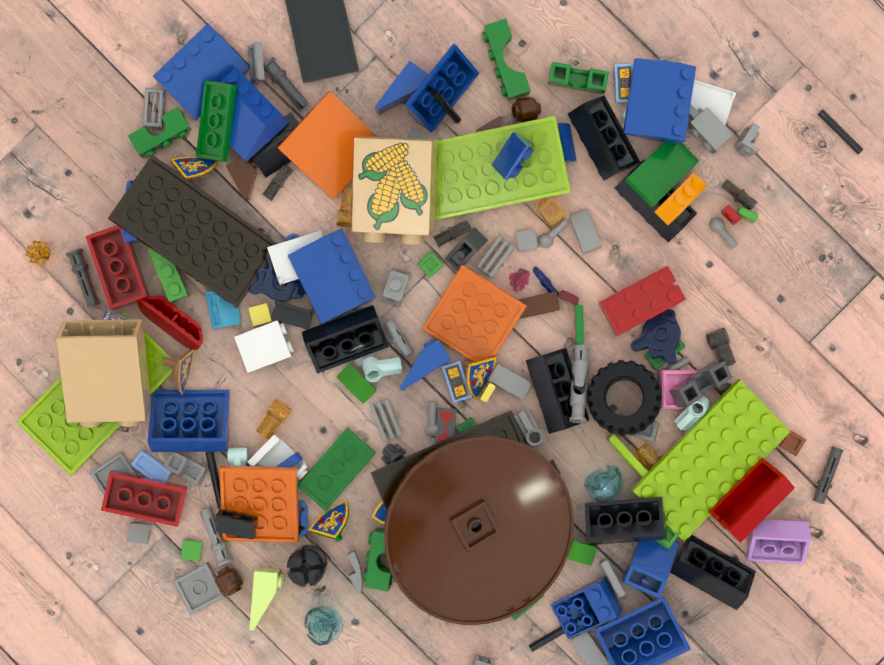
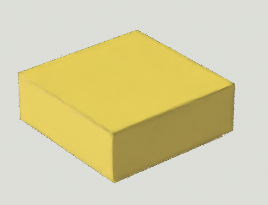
M267 303L248 308L253 327L272 322Z
M489 382L480 400L488 402L496 388L495 385Z

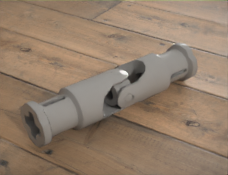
M577 344L572 346L574 361H572L571 371L574 379L571 381L570 389L572 413L569 422L586 423L585 407L587 406L588 396L586 376L589 372L587 354L590 347ZM573 385L577 390L585 388V392L580 395L574 393Z

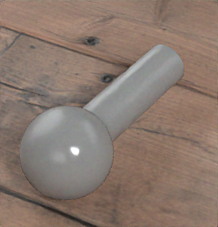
M718 217L710 220V230L718 232L731 249L735 248L738 244L724 228V221Z
M563 218L549 233L541 234L538 239L539 245L543 248L551 247L554 242L553 239L569 224L568 221Z
M429 401V423L425 427V432L429 437H435L438 433V427L436 426V401Z

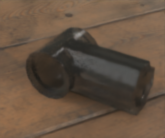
M723 327L707 333L706 339L709 347L715 354L716 360L724 361L727 366L736 363L729 345L730 339L726 329Z

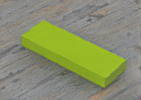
M611 434L607 441L637 474L643 478L648 471L614 434Z

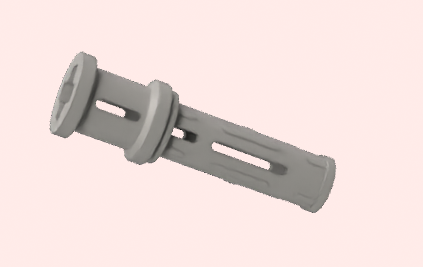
M211 507L200 511L212 543L211 551L214 552L218 562L216 564L217 567L233 561L226 548L227 543L223 542L220 532L216 531L217 524L215 523Z

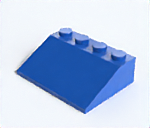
M207 23L153 77L196 121L201 117L205 80L221 82L235 67L243 75L250 67Z
M453 43L405 103L409 115L431 133L447 115L444 109L432 97L431 91L437 89L449 105L453 107L480 74L456 44Z
M635 58L623 134L674 145L685 142L696 66L679 62Z
M235 67L222 79L221 83L237 85L230 146L247 162L288 124V121Z
M342 228L287 255L320 324L326 323L376 298Z
M156 390L152 394L148 444L151 452H228L229 390H184L183 395H180L178 390Z
M665 597L594 630L611 665H660L691 650Z

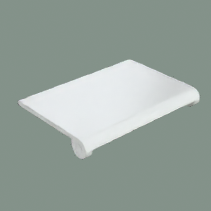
M694 80L691 105L696 110L699 108L704 110L708 107L726 125L736 93Z
M321 230L267 247L280 285L298 279L287 255L322 238Z

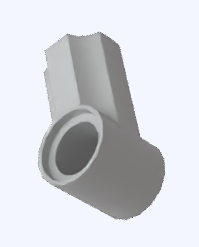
M527 408L514 415L526 442L530 446L540 445L543 441V433L540 431L529 409ZM532 432L538 433L540 436L539 442L532 443L529 440V435Z

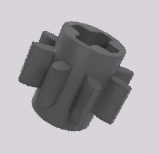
M398 443L395 445L388 444L383 448L382 454L384 456L381 459L388 465L404 458L403 454L406 451Z

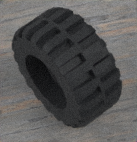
M618 360L616 363H608V366L604 368L601 367L596 376L592 377V382L587 390V403L594 420L609 433H616L619 436L635 435L639 431L646 430L655 421L656 416H658L662 401L660 386L654 374L647 370L646 366L636 364L635 361L631 360L629 362ZM622 380L635 383L641 389L643 395L640 408L628 416L615 414L610 410L606 402L608 389L614 383Z

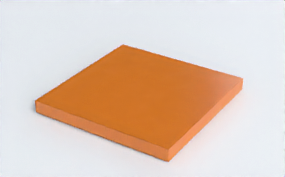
M328 91L277 148L334 200L353 179L354 138L378 136L331 91Z
M462 264L422 327V330L467 359L475 362L497 354L527 305Z
M219 467L221 509L258 517L254 539L222 533L223 541L298 543L300 541L297 467Z

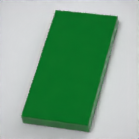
M205 80L196 157L228 162L237 85Z
M663 143L625 181L653 208L699 160L682 143L678 145Z
M347 428L300 481L298 487L326 511L376 452Z

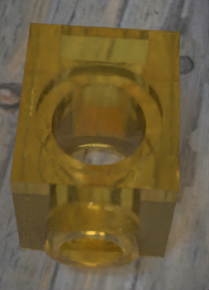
M547 197L538 203L539 208L536 210L550 228L567 215L553 197L549 200ZM548 206L554 207L555 215H547L545 208Z

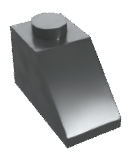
M474 227L445 257V260L458 272L462 264L466 265L486 244L488 239Z

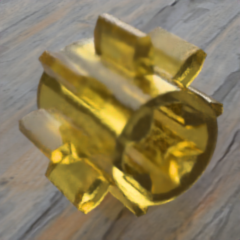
M33 241V245L27 246L26 256L30 258V263L43 265L45 260H49L51 250L46 247V242Z

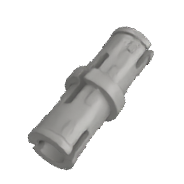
M394 319L383 325L390 334L392 343L396 344L403 358L414 352L405 338L406 335L402 334Z

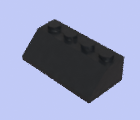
M605 95L583 103L568 113L572 125L575 127L580 140L587 149L589 157L593 160L603 181L640 163L626 134H623V129Z
M643 159L615 189L662 238L669 242L694 218L697 212L688 205L677 218L667 225L654 211L675 190L672 188L651 208L625 181L645 161Z
M374 305L302 331L304 344L317 374L389 347ZM359 345H365V346H362V347H360V348H357V349L353 350L355 347H357V346H359Z
M567 348L526 360L549 434L581 424L569 422L572 413L570 389L571 381L574 378ZM573 385L574 393L580 395V394H581L580 390H577L576 388H574V385ZM585 408V418L587 419V421H589V417Z
M662 497L585 503L587 542L590 545L667 540L666 517Z
M691 535L683 542L678 551L670 573L733 609L738 610L749 596L756 571Z

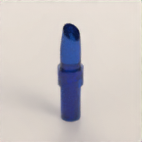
M535 266L533 272L541 285L548 292L556 291L558 296L559 292L552 285L550 279Z

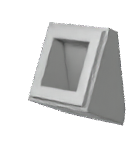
M130 522L127 542L148 544L151 525Z

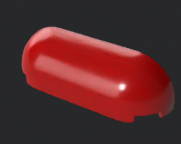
M160 295L138 300L137 304L140 311L152 323L183 346L193 350L200 348L203 342L201 326L195 320Z

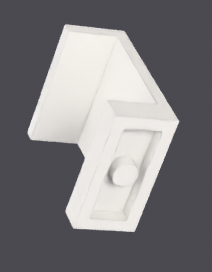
M277 320L234 337L248 373L293 357L292 352H294L291 341L287 342L285 338L287 330L284 323L280 324Z
M274 434L254 454L248 463L251 466L259 464L264 467H276L295 454V452L277 434ZM303 460L293 466L297 467V478L299 480L308 473L306 470L308 465Z

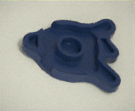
M266 252L265 259L268 268L257 269V282L249 287L250 293L253 295L264 294L272 300L281 302L304 296L305 291L299 279L279 284L269 252Z
M668 309L658 316L649 319L643 327L641 336L631 343V349L638 352L649 348V356L651 358L663 357L668 364H675L677 361L675 349L681 338V330L677 323L675 312Z

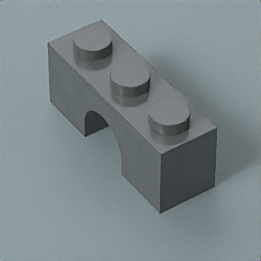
M714 361L670 389L669 392L677 407H689L703 398L702 393L711 388L721 386L732 379L733 376L724 361Z

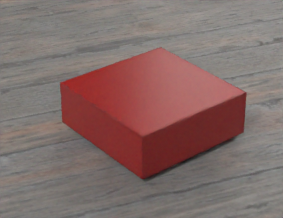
M729 205L721 210V213L732 225L737 224L742 219Z

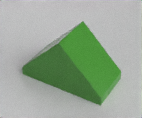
M351 364L337 376L344 386L363 404L377 391Z
M572 539L567 559L592 565L597 547Z

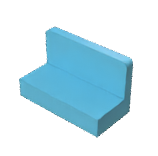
M212 291L205 292L212 330L241 324L239 307L235 308Z

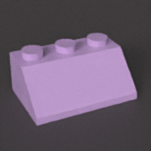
M764 519L747 536V561L804 564L811 542L809 522Z

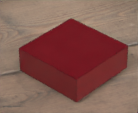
M562 290L558 298L573 305H577L579 297L565 290Z

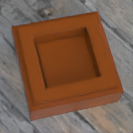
M790 430V433L781 441L779 446L797 456L806 439Z

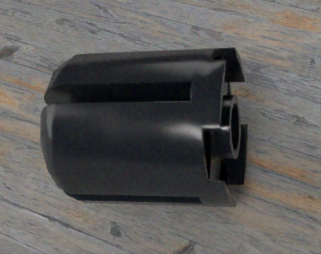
M315 545L299 547L290 555L287 561V568H290L287 572L288 577L294 584L300 587H306L308 583H310V586L316 585L323 578L327 570L328 560L326 554ZM305 559L307 560V563L309 565H314L313 567H310L311 569H307V567L303 566V563L305 564Z

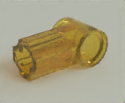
M343 189L341 206L337 214V226L352 228L353 189Z
M275 399L256 431L270 439L279 425L286 420L292 409Z
M644 443L634 454L649 468L648 470L662 458L647 443Z

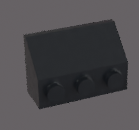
M292 112L284 116L288 124L252 157L265 178L292 162L277 148L299 124Z

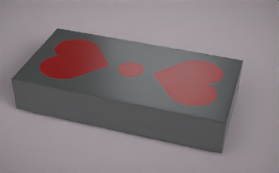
M438 408L436 422L438 433L435 435V444L455 435L457 409Z

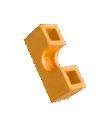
M693 172L654 212L669 225L707 185Z

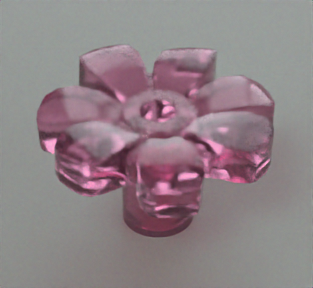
M519 268L518 273L512 272L509 275V279L512 280L510 285L514 287L513 291H522L525 288L524 284H529V271Z

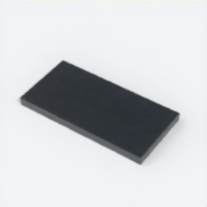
M285 0L303 83L359 71L344 0Z

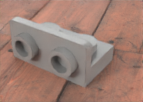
M752 123L745 127L733 146L744 157H747V155L750 157L760 150L751 144V142L754 143L760 134L757 132L760 128L757 124Z

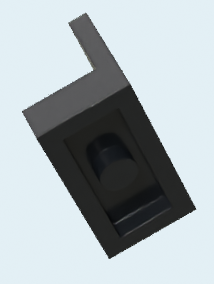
M275 300L271 319L306 330L309 329L313 311Z
M220 509L215 518V523H217L216 531L254 539L258 517Z

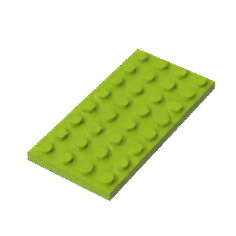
M556 116L437 141L435 220L571 192ZM515 131L534 144L532 147L534 152L527 161L521 163L524 167L518 176L506 181L495 170L492 163Z
M126 312L122 314L123 316L131 318ZM144 331L151 396L172 375V367L163 365V359L173 358ZM61 377L16 421L70 475H73L121 426L118 422H102L96 427L87 428L82 427L79 422H67Z
M737 379L631 490L640 499L662 497L666 525L674 532L680 533L678 537L685 542L710 516L708 512L761 458L765 459L790 433V430L740 379Z

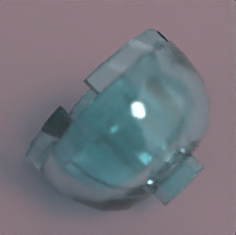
M606 466L608 470L602 472L600 468L585 479L586 484L584 486L592 498L601 502L617 499V496L623 489L624 482L622 474L616 466Z
M317 606L310 609L305 616L304 625L305 628L308 627L309 631L307 635L314 644L319 646L327 645L340 636L343 622L336 609L329 606Z

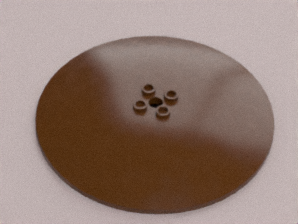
M484 435L467 437L447 443L421 459L406 474L392 497L384 526V549L390 572L405 596L419 609L437 619L461 625H480L509 618L536 602L552 586L564 567L570 552L574 532V514L571 498L563 479L553 465L536 450L521 442L505 437ZM474 522H480V527L477 530H471V525Z

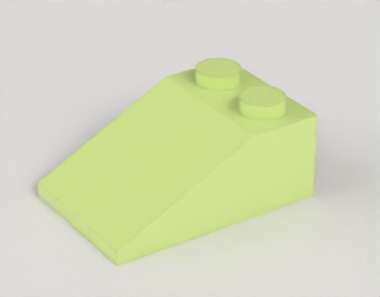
M258 567L254 571L249 630L255 629L279 588L283 586L284 574H281V569Z

